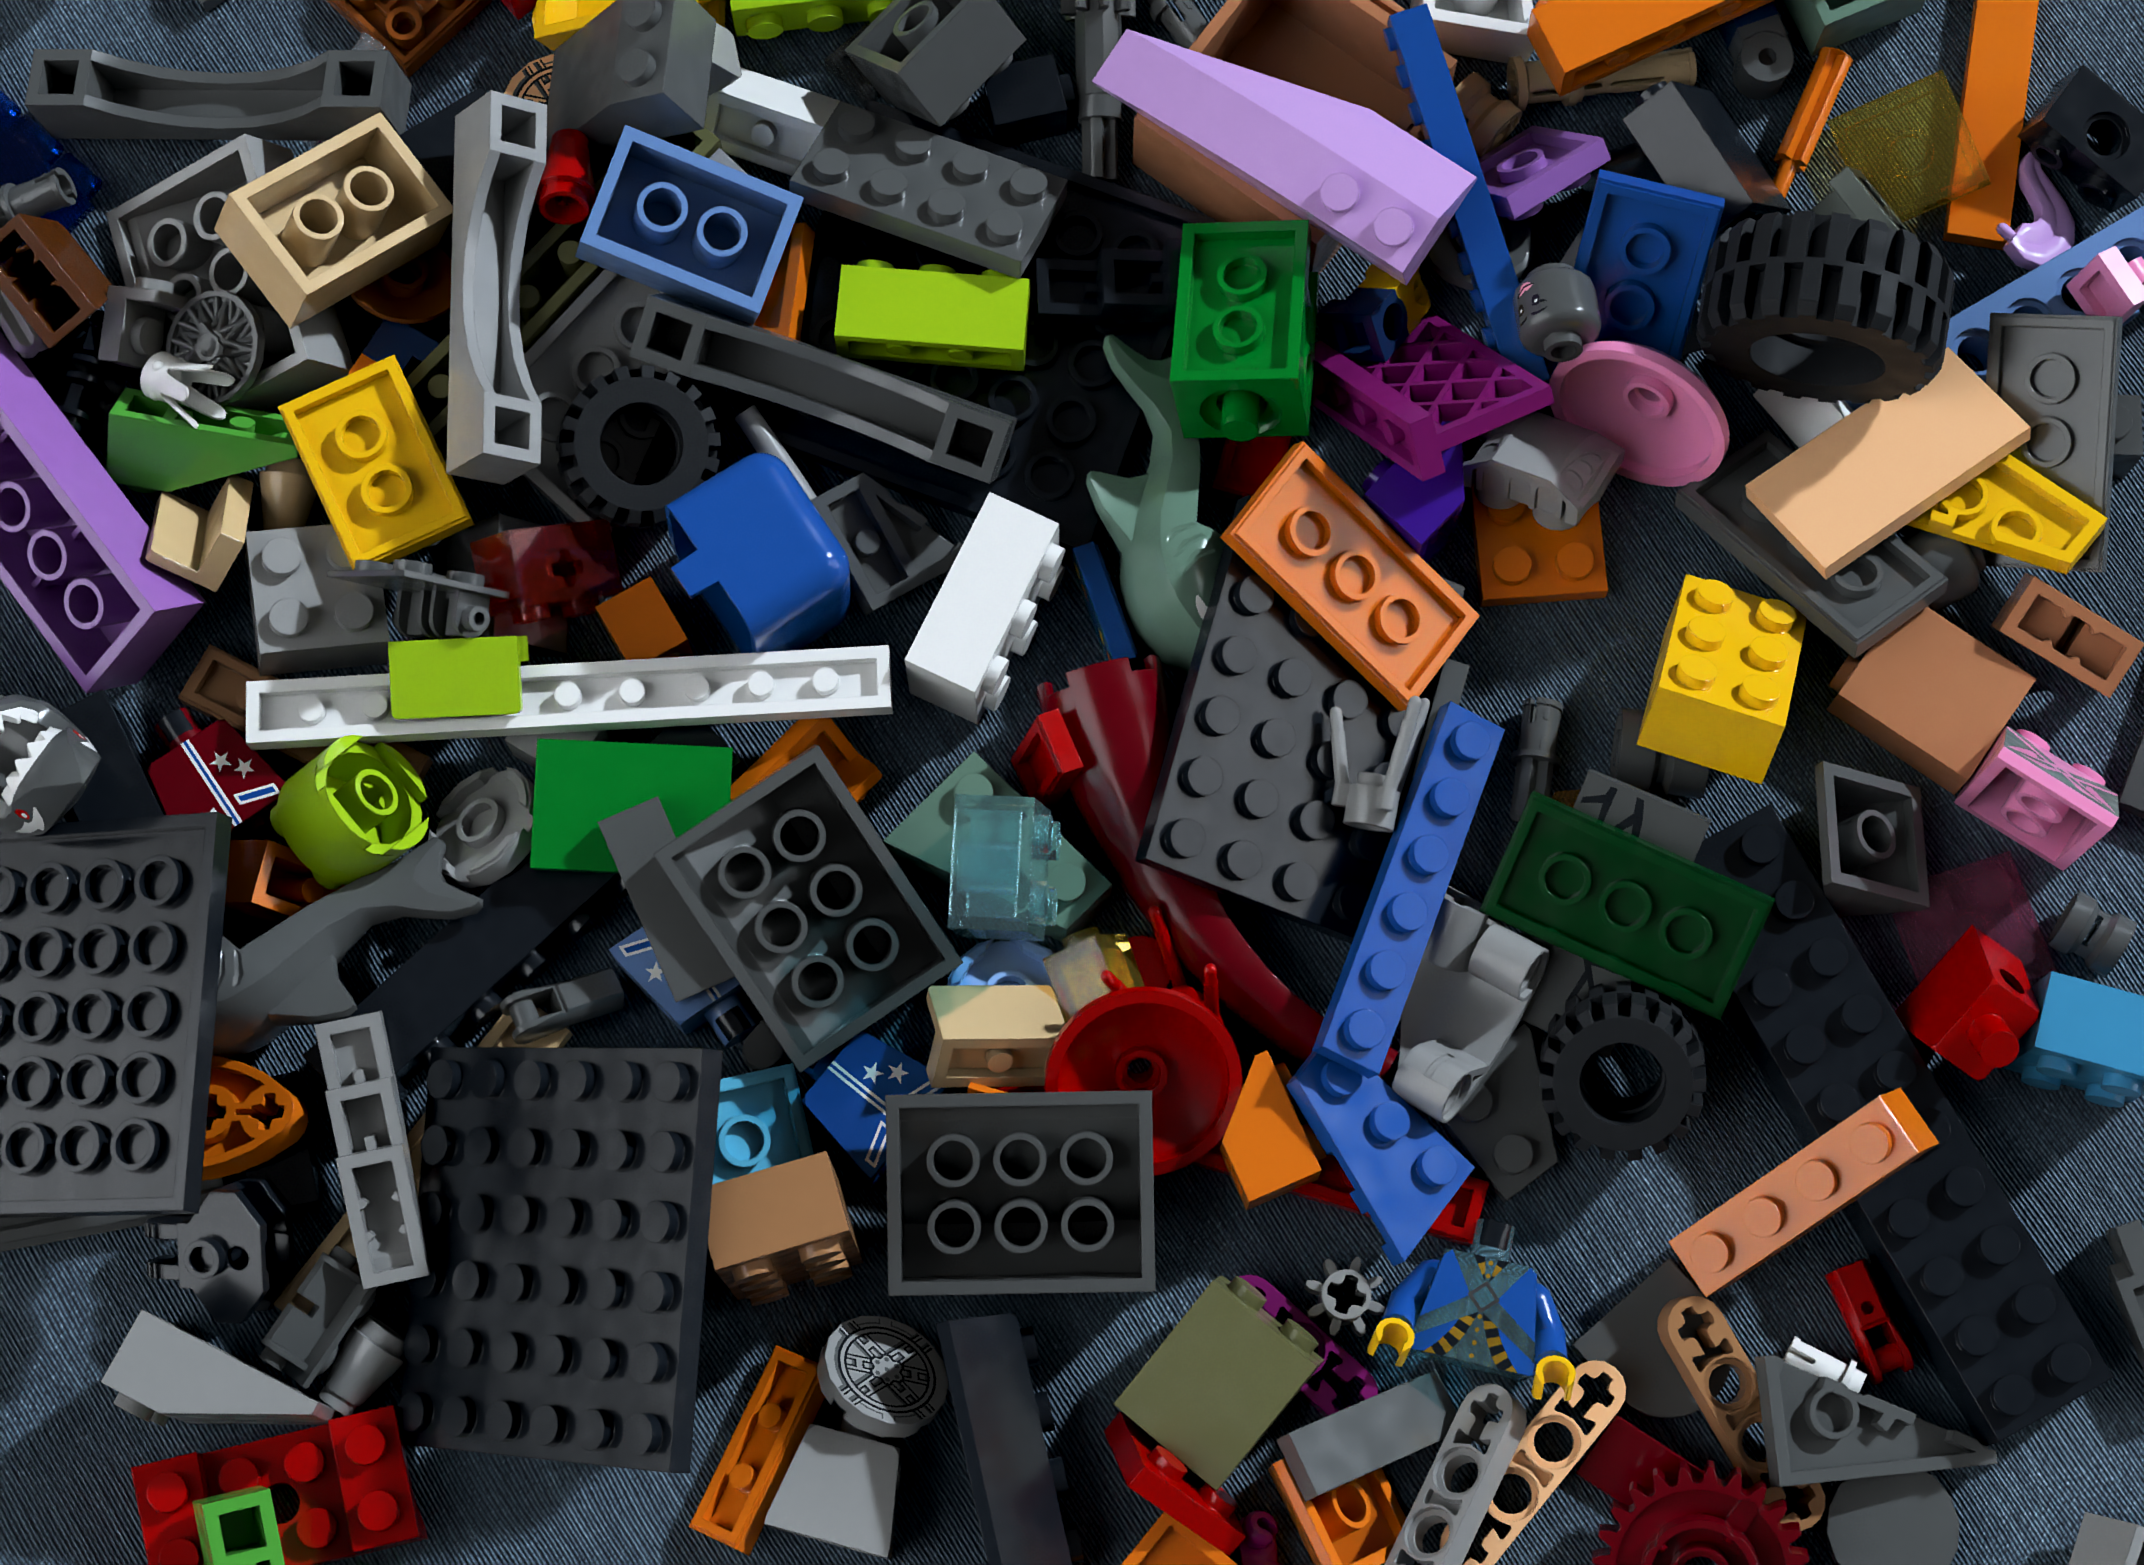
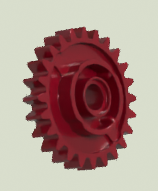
M1712 1460L1707 1461L1701 1476H1693L1686 1461H1680L1678 1476L1674 1480H1669L1658 1467L1654 1468V1487L1650 1490L1632 1481L1629 1484V1491L1634 1503L1627 1505L1613 1500L1611 1503V1513L1619 1523L1617 1525L1600 1524L1598 1527V1537L1610 1545V1547L1593 1550L1592 1563L1595 1565H1684L1691 1558L1698 1556L1710 1558L1717 1565H1804L1810 1561L1807 1548L1790 1546L1791 1543L1802 1535L1799 1522H1779L1787 1511L1785 1500L1779 1499L1765 1504L1763 1500L1767 1490L1766 1482L1761 1479L1750 1488H1743L1741 1468L1737 1466L1729 1473L1726 1479H1719Z

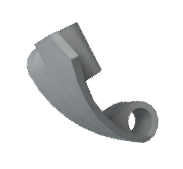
M1449 885L1401 1014L1399 1060L1397 1072L1392 1083V1089L1405 1102L1442 1123H1447L1457 1114L1505 1047L1544 975L1550 956L1549 950L1490 919L1489 915L1479 911L1482 905L1480 902Z

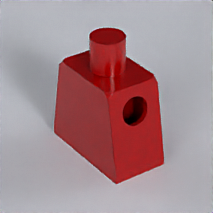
M1972 924L1897 1008L1895 1013L1907 1031L1973 1079L1980 1081L1985 1079L1994 1068L2007 1066L2015 1060L2019 1053V1040L2038 1020L2040 1008L2021 960Z

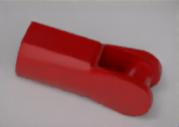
M1866 1259L1858 1260L1824 1275L1849 1330L1863 1370L1867 1373L1870 1382L1873 1385H1877L1883 1381V1374L1901 1368L1904 1372L1913 1370L1914 1362L1909 1348L1887 1308ZM1880 1325L1888 1344L1872 1350L1865 1331Z

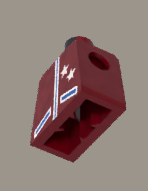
M179 708L168 713L157 722L155 730L169 752L152 762L148 767V773L166 815L219 812L232 817L231 840H250L272 826L270 812L277 805L278 796L285 781L255 750H251L247 746L246 741L225 719L217 720L201 730L188 708Z

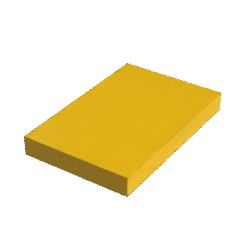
M395 354L278 406L352 570L355 568V560L392 563L394 559L403 558L475 525L452 475L446 474L444 458Z

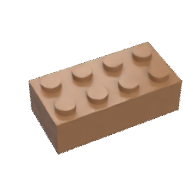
M827 1151L712 1184L708 1248L716 1273L737 1300L743 1298L750 1299L751 1306L770 1303L790 1295L787 1285L807 1279L813 1280L815 1287L834 1284L853 1276L851 1266L864 1263L844 1192Z

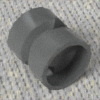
M1621 707L1618 711L1613 735L1610 777L1646 792L1655 784L1661 786L1665 796L1701 800L1706 789L1709 768L1636 745L1645 710Z

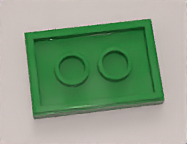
M537 738L530 869L620 874L597 822L658 796L676 838L731 801L733 748Z

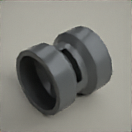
M2078 890L2058 918L2046 944L2063 955L2075 953L2082 957L2088 969L2105 978L2123 955L2138 923L2121 913L2110 915L2099 909L2096 899Z

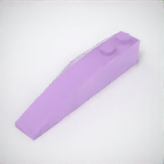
M1129 29L1125 30L1092 80L1093 84L1300 218L1309 220L1311 225L1406 286L1477 181L1476 176L1371 109Z

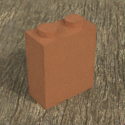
M1926 607L1870 647L1860 661L1856 658L1854 659L1850 654L1828 684L1829 687L1838 693L1826 710L1955 795L1969 780L2036 681V678L1929 607Z

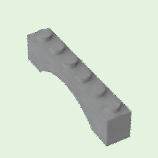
M493 90L487 92L455 116L446 474L505 485L541 464L542 403L532 385L525 363L520 332L519 296L527 228L536 192L546 166L547 105Z

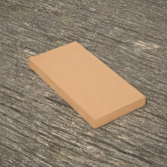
M1947 347L1945 349L1942 369L1920 391L1912 395L1903 393L1899 399L1883 401L1881 399H1872L1870 403L1863 404L1746 484V497L1827 580L2029 441L2031 427Z

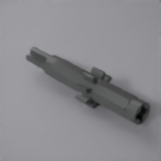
M1060 0V15H1065V22H1075L1076 99L1078 123L1082 125V173L1107 182H1118V124L1121 122V101L1094 85L1092 80L1122 36L1121 18L1136 17L1135 0Z

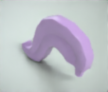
M2029 152L2019 160L2017 181L2033 211L2034 221L2032 223H2022L2015 230L2006 223H1999L1996 231L2007 241L2002 249L2014 264L2032 271L2073 247L2075 242V221L2065 200L2042 170L2041 163Z

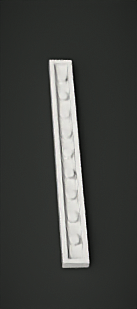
M889 645L521 666L523 709L518 714L395 719L391 712L389 673L246 681V744L251 750L330 746L336 740L348 735L363 736L358 740L359 742L373 744L380 742L391 743L893 714L891 652Z

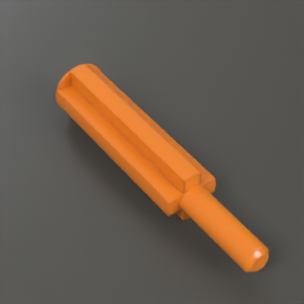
M1822 47L1819 50L1817 61L1775 155L1774 161L1779 167L1773 182L1784 199L1796 172L1801 173L1805 171L1847 72L1854 63L1852 57L1840 49Z

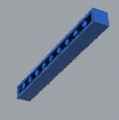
M1427 3L1389 15L1387 21L1388 28L1383 29L1384 38L1390 52L1396 50L1400 65L1395 66L1397 78L1402 89H1409L1412 103L1407 104L1408 111L1414 127L1421 126L1425 138L1421 142L1477 177V181L1446 227L1450 238L1457 237L1462 251L1457 253L1458 264L1463 276L1470 275L1474 287L1473 290L1469 291V296L1475 313L1482 312L1486 327L1481 328L1484 343L1492 350L1494 349L1495 352L1547 383L1550 380L1544 358L1524 349L1518 336L1513 297L1519 282Z

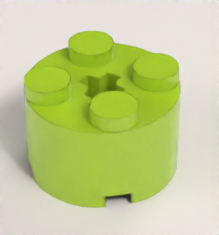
M348 735L336 740L284 783L278 796L277 805L270 812V821L274 830L285 838L298 859L311 870L315 880L327 889H338L342 885H347L363 876L383 869L415 846L427 832L429 817L423 821L421 803L427 799L424 785L406 758L393 747L383 742L373 747L359 742L358 740L363 737L359 735Z

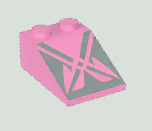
M2006 726L1966 782L1954 803L2064 871L2113 829L2119 819L2118 794L2105 787L2106 782L2104 778L2093 769L2078 763L2069 765L2050 753V746L2038 735L2024 729H2017L2015 731Z

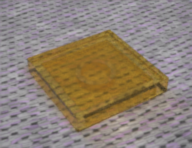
M1943 70L1827 121L1845 166L1860 170L1902 222L1991 184L1989 175Z

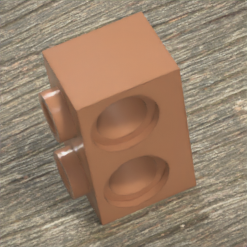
M2024 573L1991 624V627L2108 698L2111 697L2144 647L2142 641L2028 573Z

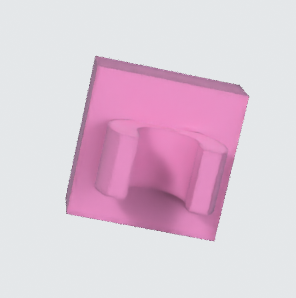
M2114 246L2097 254L2066 287L2086 316L2123 317L2124 323L2144 304V259L2138 257L2127 263L2118 248Z

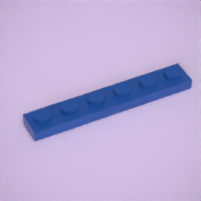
M1452 701L1444 704L1438 710L1312 1051L1368 1079L1379 1075L1505 732V729Z

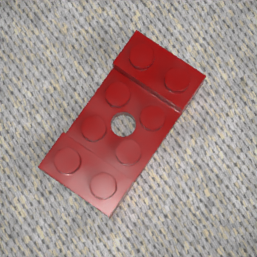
M395 1405L331 1419L328 1420V1424L203 1454L193 1452L131 1467L148 1565H204L192 1501L258 1485L269 1488L270 1491L281 1485H290L299 1495L300 1506L295 1517L286 1523L277 1524L285 1565H322L428 1539L425 1524L413 1495L404 1449L403 1431L398 1422V1407Z

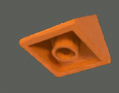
M1283 1458L1271 1465L1268 1471L1314 1565H1382L1386 1562L1404 1525L1406 1516L1382 1468L1305 1502L1286 1459Z

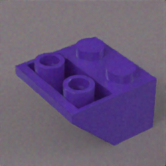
M1442 421L1441 425L1443 426L1452 421ZM1462 443L1441 452L1446 472L1424 482L1397 463L1392 464L1388 459H1384L1367 476L1361 486L1366 491L1362 499L1427 564L1453 538L1465 501Z

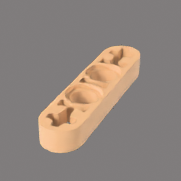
M1591 1360L1581 1363L1575 1368L1576 1375L1571 1399L1567 1401L1571 1408H1574L1584 1394L1583 1388L1577 1384L1580 1377L1584 1374L1595 1379L1601 1373H1604L1611 1379L1606 1389L1613 1397L1611 1403L1605 1407L1603 1404L1595 1402L1582 1416L1594 1422V1426L1586 1435H1584L1573 1418L1555 1411V1406L1564 1398V1390L1561 1386L1555 1390L1529 1422L1504 1475L1516 1474L1523 1477L1531 1490L1530 1501L1521 1512L1511 1514L1499 1510L1492 1500L1487 1511L1493 1518L1510 1525V1529L1503 1538H1499L1497 1532L1491 1528L1481 1542L1483 1549L1488 1552L1485 1558L1478 1562L1470 1557L1462 1565H1494L1618 1413L1625 1401L1626 1385L1623 1376L1616 1367L1605 1361ZM1550 1422L1566 1426L1573 1439L1572 1450L1569 1455L1557 1462H1550L1541 1458L1534 1446V1437L1537 1430ZM1448 1524L1445 1526L1442 1534L1440 1535L1439 1549H1441L1448 1540Z

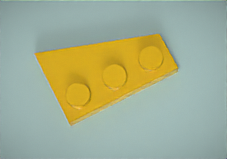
M2008 454L1907 525L2067 575L2104 530L2108 518Z

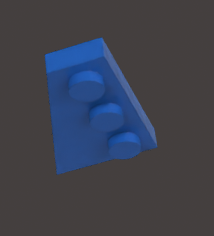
M1312 1051L1286 1084V1087L1326 1155L1336 1157L1355 1189L1349 1194L1361 1214L1363 1215L1368 1212L1386 1242L1381 1248L1394 1267L1405 1262L1475 1166L1378 1075L1368 1079Z

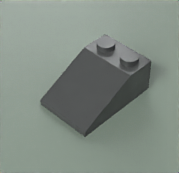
M616 0L555 49L547 107L546 155L551 144L552 135L558 130L567 128L579 130L587 136L590 154L616 148L625 125L657 138H665L704 129L716 19L695 0Z

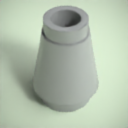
M370 1314L364 1317L359 1326L352 1324L324 1382L325 1385L318 1394L319 1398L345 1416L352 1415L357 1407H360L405 1363L402 1357L404 1354L403 1343L405 1337Z

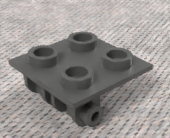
M394 559L393 565L372 560H355L354 570H328L327 577L397 591L396 608L392 615V622L398 632L408 638H476L489 626L490 599H509L510 593L484 587L485 576L480 574L446 571V576L432 573V564L406 559Z

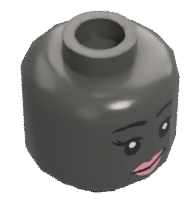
M1564 263L1544 264L1533 269L1515 289L1513 306L1518 336L1524 349L1534 355L1546 357V359L1552 362L1570 361L1582 353L1583 344L1594 342L1598 338L1601 330V318L1596 290L1590 277Z

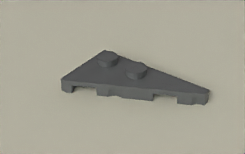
M1775 1355L1755 1357L1770 1487L1998 1464L1996 1450H1990L1988 1446L1981 1444L1976 1438L1956 1430H1946L1917 1418V1414L1869 1394H1859L1848 1389L1845 1384L1831 1378L1818 1377L1785 1363V1359Z

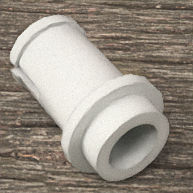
M1796 1336L1793 1338L1783 1358L1785 1363L1818 1377L1831 1378L1845 1384L1848 1389L1857 1393L1860 1392L1867 1373L1856 1368L1857 1361L1851 1359L1849 1364L1802 1342Z

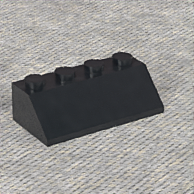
M1016 1312L936 1323L988 1565H1074L1085 1562L1077 1524L1074 1522L1063 1525L1058 1504V1498L1070 1496L1062 1457L1048 1459L1043 1437L1044 1432L1055 1430L1047 1391L1033 1392L1029 1374V1367L1041 1365L1033 1327L1029 1326L1019 1329Z

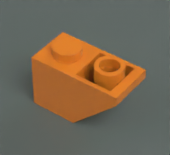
M1268 1050L1254 1057L1220 1147L1222 1158L1246 1211L1318 1180L1322 1171L1318 1161L1326 1158V1153L1309 1124L1301 1125L1291 1101H1294L1286 1087V1084L1292 1078L1288 1067L1284 1062L1274 1066Z

